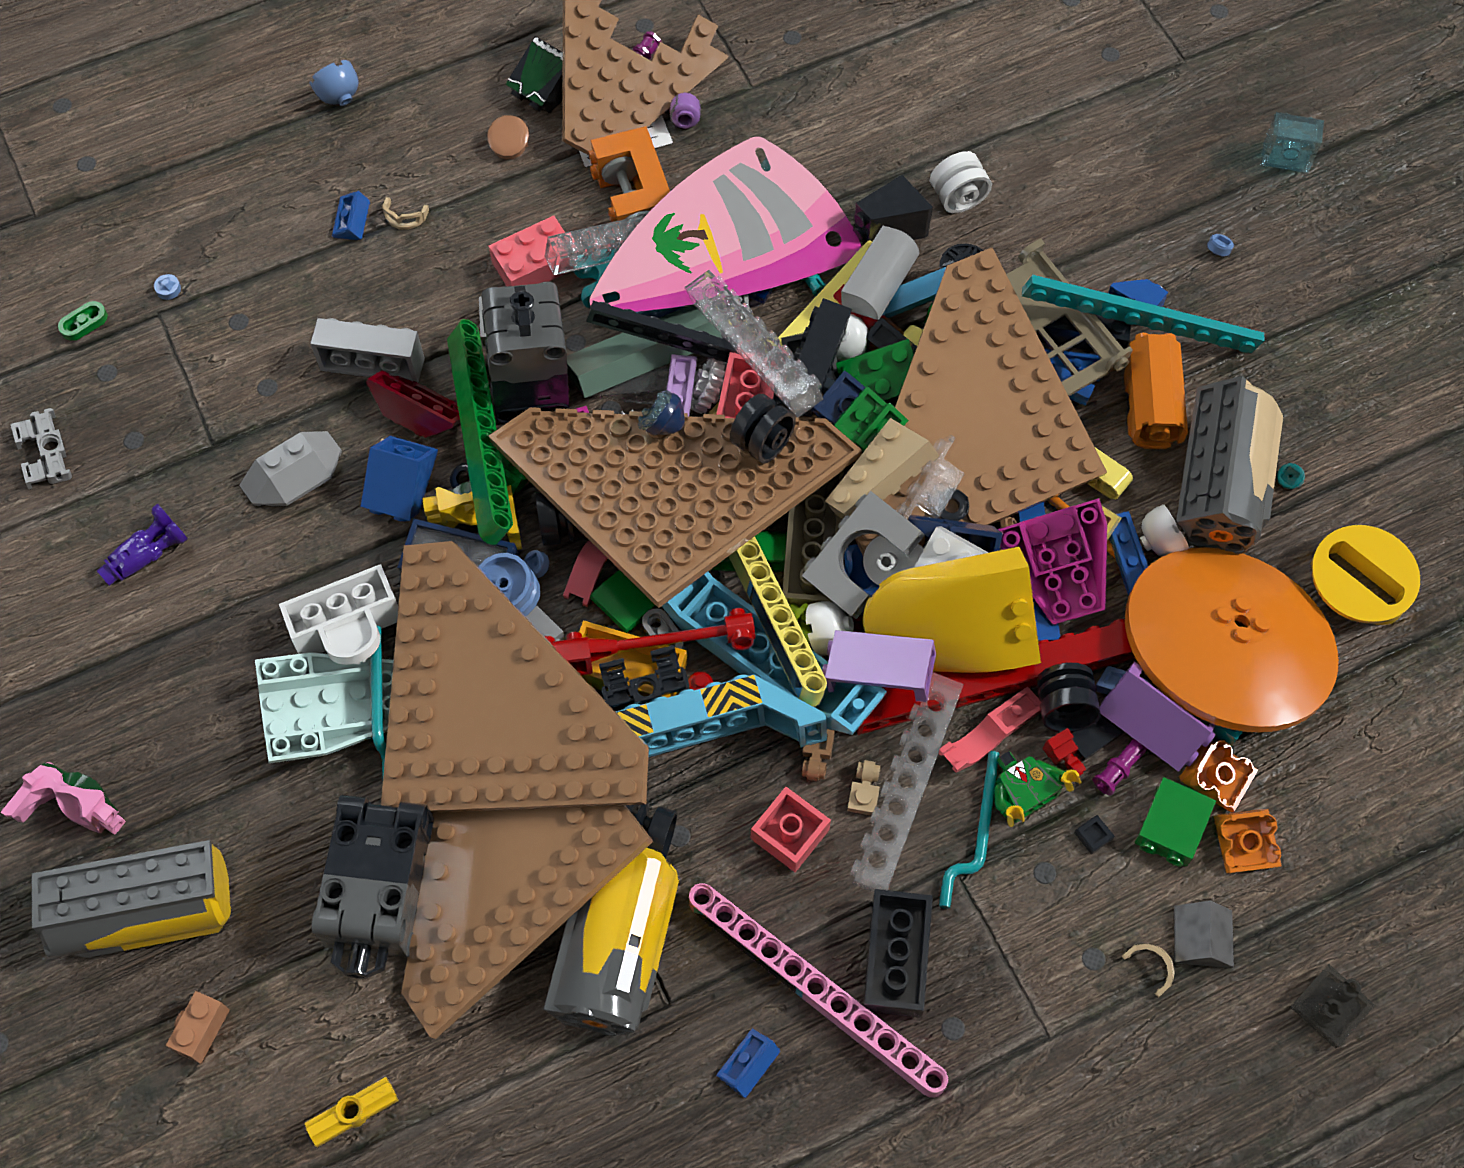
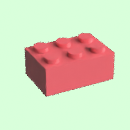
M551 216L489 245L492 264L507 287L538 284L554 280L573 271L572 262L578 256L576 248L555 216Z

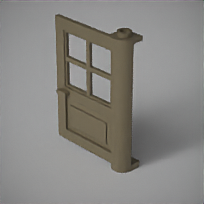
M1040 238L1024 248L1019 254L1018 259L1023 265L1006 275L1035 332L1037 331L1053 350L1047 354L1049 359L1058 356L1073 375L1062 381L1068 396L1108 373L1114 370H1122L1128 365V358L1133 349L1130 346L1123 349L1095 314L1082 313L1079 310L1058 307L1055 304L1022 297V287L1032 275L1069 283L1043 252L1045 243ZM1066 316L1081 335L1058 347L1043 327ZM1086 340L1100 360L1078 372L1063 352Z

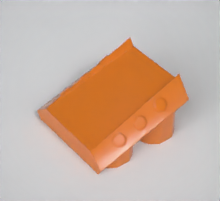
M1211 741L1206 747L1201 745L1196 752L1199 755L1190 766H1186L1179 778L1187 786L1216 800V804L1233 813L1258 769L1246 757L1239 758L1234 755L1231 745L1226 741Z
M1268 809L1214 815L1226 873L1282 866L1280 861L1281 849L1276 844L1274 836L1277 830V821L1274 816L1269 814Z

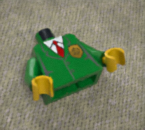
M1009 751L997 759V763L1004 772L998 776L994 788L995 807L1007 818L1008 825L1013 827L1014 822H1025V817L1057 798L1063 789L1061 785H1065L1066 790L1072 792L1074 790L1072 782H1078L1079 784L1082 782L1078 772L1075 770L1064 771L1041 760H1035L1031 756L1018 763Z

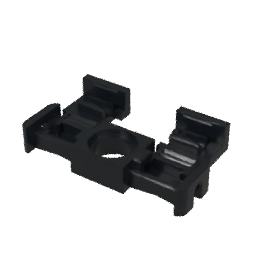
M675 646L650 651L652 663L656 662L658 670H655L654 674L630 680L628 677L625 678L623 671L626 670L623 658L599 664L604 683L602 696L605 702L611 708L631 703L642 705L652 702L657 697L690 689L685 668L679 666ZM648 684L653 687L654 691L649 696H642L638 693L639 687Z

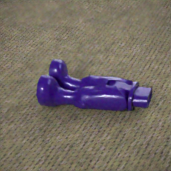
M158 504L152 507L151 510L154 517L152 525L145 531L139 530L132 534L130 538L120 544L108 556V560H104L106 564L97 570L109 586L118 579L123 581L126 577L139 571L152 561L154 562L162 555V550L174 544H182L188 540L185 534ZM165 533V534H164L160 539H158L156 542H153V541H152V540H154L155 538H157L158 536H160L161 534Z

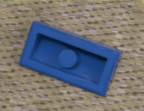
M360 191L340 197L332 237L352 240L362 239L370 201Z
M752 1028L716 1076L738 1094L747 1097L778 1056L780 1049L771 1039Z

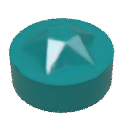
M1287 463L1278 470L1277 480L1286 489H1296L1303 484L1305 473L1299 465Z

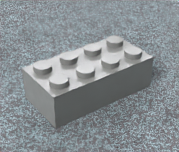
M318 318L310 343L320 371L371 377L383 370L389 372L390 375L401 376L418 383L425 359L418 332L409 328L397 329L389 328L385 325H366L357 321L351 323L338 321L333 318Z

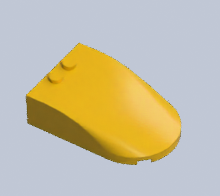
M1020 547L897 572L879 584L880 587L871 598L869 597L864 608L863 627L865 633L934 640L936 657L933 671L994 672L1041 663L1030 571Z

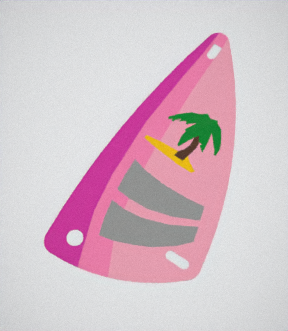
M752 137L700 167L670 191L643 218L624 241L604 271L590 297V305L593 300L605 302L602 294L614 291L620 294V299L609 304L621 309H630L634 312L674 308L741 296L794 282L846 264L862 246L853 231L851 223L838 203L803 165L766 139ZM757 148L764 150L771 167L770 171L766 172L762 169L755 153ZM834 231L840 235L841 244L839 246L833 247L826 242L825 237L828 232Z

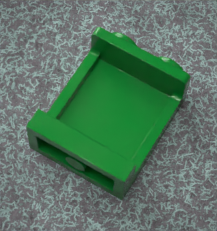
M1163 777L1157 786L1152 804L1134 843L1139 845L1140 849L1146 853L1165 857L1172 865L1187 867L1195 855L1216 800Z

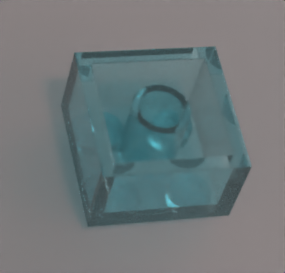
M1276 112L1263 143L1261 165L1309 173L1322 144L1324 120Z

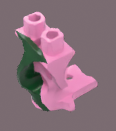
M45 762L33 772L25 774L22 777L23 785L1 811L6 817H12L16 821L24 823L39 805L56 798L60 809L71 821L89 830L102 833L104 829H107L115 835L125 823V820L117 815L119 811L112 804L106 792L97 781L79 772L64 771L51 762Z

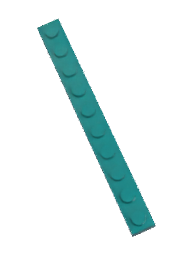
M1032 275L1022 287V297L1030 298L1034 301H1043L1055 304L1058 307H1067L1079 310L1082 313L1099 315L1106 319H1115L1127 324L1147 327L1151 330L1168 332L1175 336H1184L1199 342L1204 341L1216 344L1219 347L1240 350L1243 353H1253L1265 341L1264 332L1037 275Z

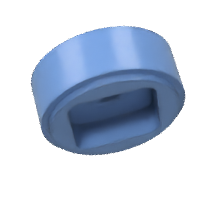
M1214 234L1211 236L1207 246L1210 251L1217 255L1228 256L1234 244L1228 237Z
M166 274L157 278L154 283V289L160 298L170 300L179 295L181 285L175 276Z
M533 550L524 559V562L537 578L542 577L547 572L549 558L545 553Z

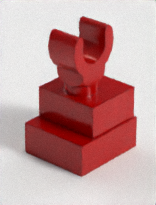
M1067 728L1048 739L1042 749L1055 766L1064 761L1067 770H1075L1081 776L1086 768L1074 756L1078 747L1072 740L1074 736Z

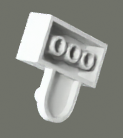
M940 526L935 528L925 548L917 544L908 556L886 538L878 536L867 546L863 557V564L868 577L879 585L889 576L906 569L988 552Z
M381 564L279 604L291 640L298 654L322 653L326 651L332 661L344 665H359L361 661L363 663L366 662L380 644L381 638L377 626H380L382 629L395 624L398 617V604Z

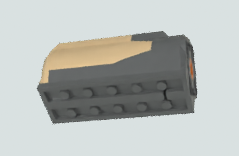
M1243 376L1200 386L1196 389L1176 523L1182 527L1183 532L1187 535L1186 541L1189 544L1200 547L1219 548L1236 554L1245 553L1248 548L1255 545L1261 538L1262 528L1270 520L1283 415L1274 398L1261 388L1253 386Z

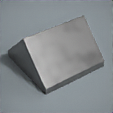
M1211 900L1175 905L1174 963L1233 968L1232 910Z

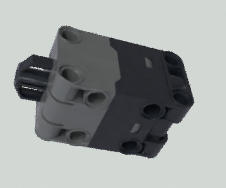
M552 282L485 289L481 294L484 333H486V353L489 375L491 376V394L496 420L501 423H508L529 408H541V411L556 412V409H569L567 351L557 286Z
M340 795L338 799L336 819L317 907L312 919V933L321 941L324 948L333 949L330 962L347 977L367 979L385 971L388 955L405 958L410 956V941L414 934L413 927L425 866V855L427 854L428 844H430L434 818L426 804L400 802L398 807L372 804L366 797ZM348 950L350 955L347 969L344 970L340 965L343 951ZM370 954H377L375 968L367 972Z

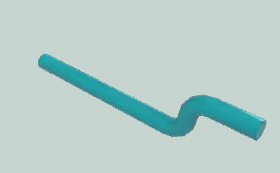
M377 626L381 638V627ZM380 639L379 647L371 655L372 738L375 748L381 755L384 776L386 742L383 735L382 646Z
M989 751L974 859L970 863L952 865L945 871L939 901L940 908L950 909L954 879L957 875L973 874L984 865L999 752Z

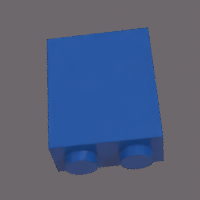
M389 436L372 446L369 451L361 507L369 509L374 514L394 516L393 518L398 521H410L418 515L438 449Z

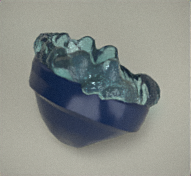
M668 390L657 393L655 404L650 409L644 408L642 410L643 417H638L639 429L646 430L647 433L653 436L679 432L685 423L681 398Z

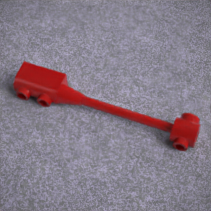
M735 608L729 612V616H724L725 625L617 641L616 639L583 637L579 632H571L566 636V640L555 641V638L552 636L544 637L580 675L593 674L592 662L617 654L618 651L726 636L728 644L731 643L734 649L745 650L754 643L755 628L752 613H745L742 608Z

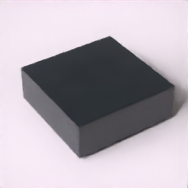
M1098 815L1081 825L1074 832L1091 855L1115 838L1114 834Z

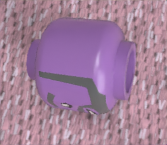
M680 93L671 100L670 119L675 126L688 129L699 122L700 103L696 96L689 93Z

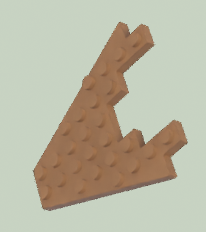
M563 0L562 142L589 155L588 151L592 150L591 140L644 126L649 127L670 109L671 100L674 96L680 93H689L727 60L728 55L710 46L718 25L698 14L680 52L660 42L650 61L611 39L619 18L598 7L601 0Z

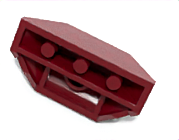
M383 370L367 379V385L383 416L391 419L398 425L410 429L418 436L426 438L448 430L460 423L458 404L416 381L390 375L389 372Z

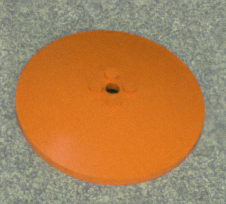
M1209 547L1189 548L1183 551L1172 552L1149 565L1139 576L1129 594L1125 611V627L1129 644L1137 662L1152 683L1165 696L1202 720L1243 732L1284 730L1312 716L1323 705L1334 687L1338 673V650L1333 632L1324 614L1313 599L1296 582L1259 559L1246 554H1236L1231 551ZM1235 621L1241 622L1245 627H1239Z

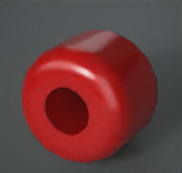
M696 672L688 679L689 687L693 690L705 688L706 685L713 683V679L705 672Z

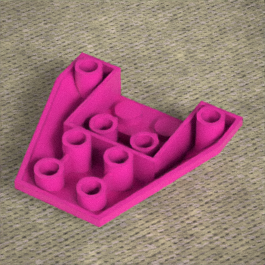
M1099 498L998 529L1003 533L1000 545L1001 550L1020 547L1029 566L1032 596L1053 625L1105 610L1107 521Z

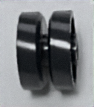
M757 394L745 403L737 414L731 427L730 441L741 450L749 451V454L759 462L768 463L788 443L796 424V416L784 406H777L776 402L765 394Z

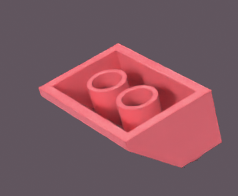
M730 352L717 415H725V418H736L744 404L757 394H765L773 399L781 361Z

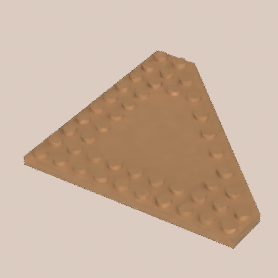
M993 248L947 265L895 408L909 420L904 426L930 441L940 456L932 462L930 460L921 468L922 472L914 478L911 476L900 485L901 489L896 494H890L883 501L907 520L910 515L942 519L935 509L936 498L943 490L955 488L962 491L969 499L968 513L959 521L991 525L1102 477L1107 473V470ZM946 500L944 508L949 513H955L958 511V504L954 500ZM865 534L855 539L863 557L869 543L880 535ZM925 536L921 539L918 545L922 547L924 546Z
M529 408L489 435L490 443L658 608L862 455V450L824 418H815V421H799V418L796 417V424L788 443L768 463L759 462L749 454V451H743L733 445L730 441V431L735 418H725V415L703 414V417H688V413H684L685 423L679 432L653 436L645 430L647 422L651 421V412L630 411L629 414H614V411L593 410V413H578L577 409H556V412L541 411V408Z
M448 541L404 545L381 805L398 807L400 802L426 804L431 813L646 804L649 746L633 732L630 726L580 676L578 671L560 655L556 648L509 601L504 593L487 578L486 574L468 558L456 543Z
M625 805L433 813L434 823L431 840L425 855V866L413 927L414 934L410 941V956L407 957L401 991L431 1038H438L653 842Z

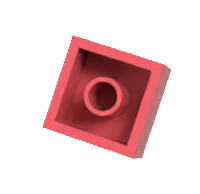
M785 787L751 828V840L796 873L828 833L831 820L788 787Z

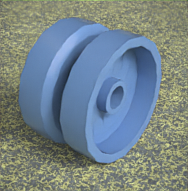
M499 553L486 558L478 566L486 574L487 578L504 593L524 616H527L536 607L540 598V584L536 575L519 556L510 553Z

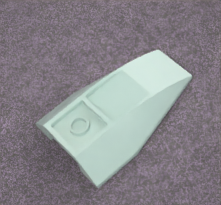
M303 653L255 660L269 763L325 756L372 738L371 658H368L364 663L361 661L359 665L339 664L332 661L328 654ZM382 659L383 733L388 731L394 660Z

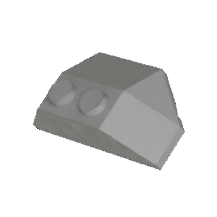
M328 431L300 432L257 458L239 486L253 506H288L332 478L342 451Z

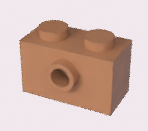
M195 991L185 1011H181L177 1016L174 1024L176 1028L166 1046L175 1053L201 1064L230 1009L222 1002Z

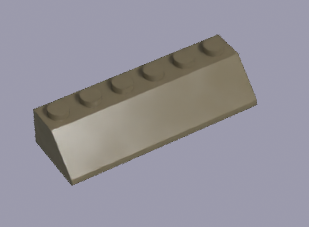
M845 469L789 510L783 594L788 603H794L798 607H801L804 603L833 602L802 575L805 572L804 567L807 562L813 557L817 558L821 553V546L824 541L830 536L834 537L839 530L838 525L841 522V518L833 512L825 500L844 478Z

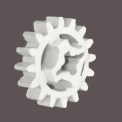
M708 359L707 364L704 363L703 369L696 371L691 410L705 414L707 409L711 408V404H716L719 400L724 381L722 377L725 374V371H723L725 365L722 362Z

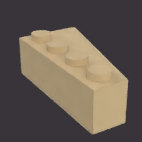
M890 418L825 502L840 518L843 519L847 515L851 516L856 510V502L862 495H868L872 491L880 499L884 500L890 494H896L901 489V484L911 476L913 478L922 472L921 468L930 460L932 462L935 461L940 455L930 441Z

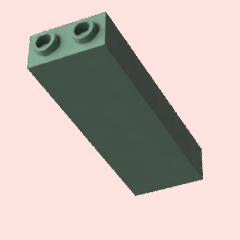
M701 303L689 305L659 318L665 322L681 324L686 328L705 331L710 335L722 338L721 331H723V326L720 319L714 317L709 308L706 309ZM621 333L567 355V373L572 383L586 398L670 363L671 354L688 356L693 353Z

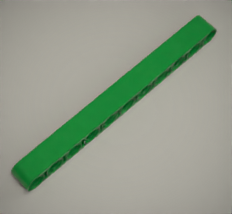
M462 319L447 338L478 533L483 541L490 545H496L513 526V519L501 453L489 441V435L497 429L479 329L472 321Z

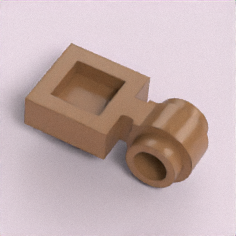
M827 729L826 741L803 747V756L810 757V760H804L802 776L807 777V780L819 781V779H825L827 763L822 762L821 759H831L835 736L834 730Z

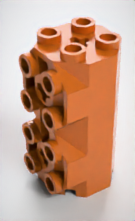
M1139 333L1135 335V340L1129 342L1128 347L1130 346L1133 351L1128 358L1129 363L1124 372L1125 391L1129 394L1130 406L1127 416L1128 435L1132 438L1135 445L1144 449H1167L1171 447L1173 441L1177 440V444L1183 443L1188 433L1181 343L1176 340V336L1172 333L1163 335Z

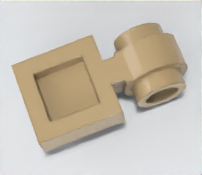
M864 760V763H858L856 778L861 779V783L852 782L847 811L875 816L880 787L870 784H872V781L878 782L880 765H875V762Z

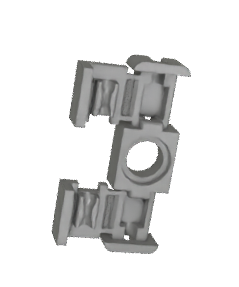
M44 409L42 414H39V411L31 413L32 422L29 419L10 424L17 448L22 449L21 445L26 439L37 440L42 461L38 459L37 463L29 464L26 462L21 464L28 489H32V483L44 481L46 478L50 484L72 478L70 469L66 470L63 458L67 456L60 431L54 428L52 418H56L53 409ZM54 441L58 443L54 450L44 449L45 444Z

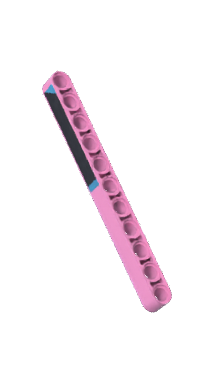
M700 883L691 888L689 904L691 910L698 917L922 1094L934 1098L943 1093L948 1084V1075L941 1066L711 886ZM701 894L710 898L709 902L704 905L697 904L694 899ZM721 912H728L731 914L732 919L724 923L720 922L716 917ZM748 929L755 936L751 940H743L739 933L742 930ZM766 947H772L777 951V955L774 958H766L763 956L762 950ZM789 965H795L800 969V973L793 977L787 975L784 969ZM811 983H818L823 987V992L814 995L808 991L807 987ZM835 1001H841L846 1005L847 1009L843 1013H836L831 1009L830 1005ZM864 1019L869 1023L870 1029L861 1032L855 1028L854 1022ZM883 1037L890 1039L893 1043V1048L891 1050L881 1049L878 1045V1040ZM905 1056L913 1057L917 1062V1067L914 1069L905 1068L902 1064V1058ZM928 1075L937 1076L941 1081V1086L939 1088L929 1087L926 1083V1077Z

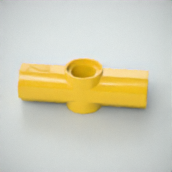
M384 1077L353 1096L343 1097L337 1105L305 1122L306 1130L314 1145L319 1147L350 1128L360 1127L365 1123L366 1119L399 1100L388 1078ZM351 1105H358L357 1115L352 1119H346L345 1112L347 1108Z

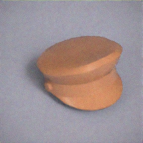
M512 115L501 116L489 127L487 134L489 146L500 158L515 159L524 153L526 147H528L529 131L524 121Z

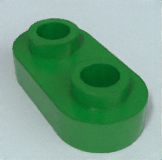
M91 301L64 316L58 323V329L66 340L75 341L103 325L107 320L108 314L100 302Z

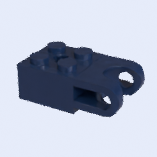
M910 515L908 517V521L925 534L924 548L935 528L942 526L988 553L999 551L1003 533L994 526L919 515Z

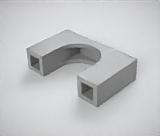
M872 491L868 495L864 494L855 504L856 510L851 516L847 515L838 525V532L834 537L830 536L824 541L821 546V553L817 558L813 557L807 562L804 567L805 572L802 575L855 619L864 611L867 600L871 596L856 585L845 572L843 559L848 545L859 536L876 534L886 538L908 556L925 536L921 530Z

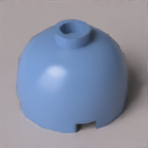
M342 60L343 65L336 66L335 63L329 64L313 75L314 82L310 81L309 84L321 101L332 105L340 104V106L352 101V96L356 93L359 83L356 71L350 61Z

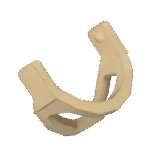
M386 197L384 204H382L386 221L397 229L409 230L418 227L425 221L429 213V206L424 205L421 212L401 214L398 217L389 210L391 198ZM416 218L415 222L401 223L404 219Z
M1150 944L1134 945L1122 955L1124 960L1130 958L1135 951L1146 949L1156 952L1164 959L1167 965L1168 976L1165 985L1155 993L1157 997H1160L1172 986L1175 976L1172 958L1164 949Z

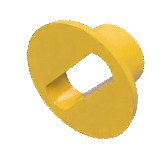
M1351 525L1333 531L1321 541L1311 562L1313 582L1322 600L1339 615L1356 622L1375 625L1391 624L1397 621L1414 603L1419 592L1420 571L1411 551L1394 535L1373 526ZM1337 553L1391 595L1395 599L1396 604L1388 605L1333 562L1329 558V554Z

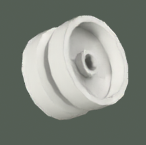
M970 151L959 152L941 161L930 175V183L937 195H939L944 208L950 213H961L975 207L987 197L992 188V182L985 170H983L979 159L975 153Z

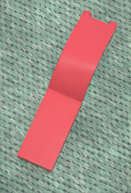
M590 540L579 553L563 597L569 599L571 594L583 598L582 604L588 607L591 601L590 595L594 592L599 574L608 559Z
M1027 686L989 713L976 728L955 743L948 742L938 750L939 755L945 756L953 765L952 769L955 773L972 766L984 758L989 751L996 748L1006 737L1040 714L1041 701Z

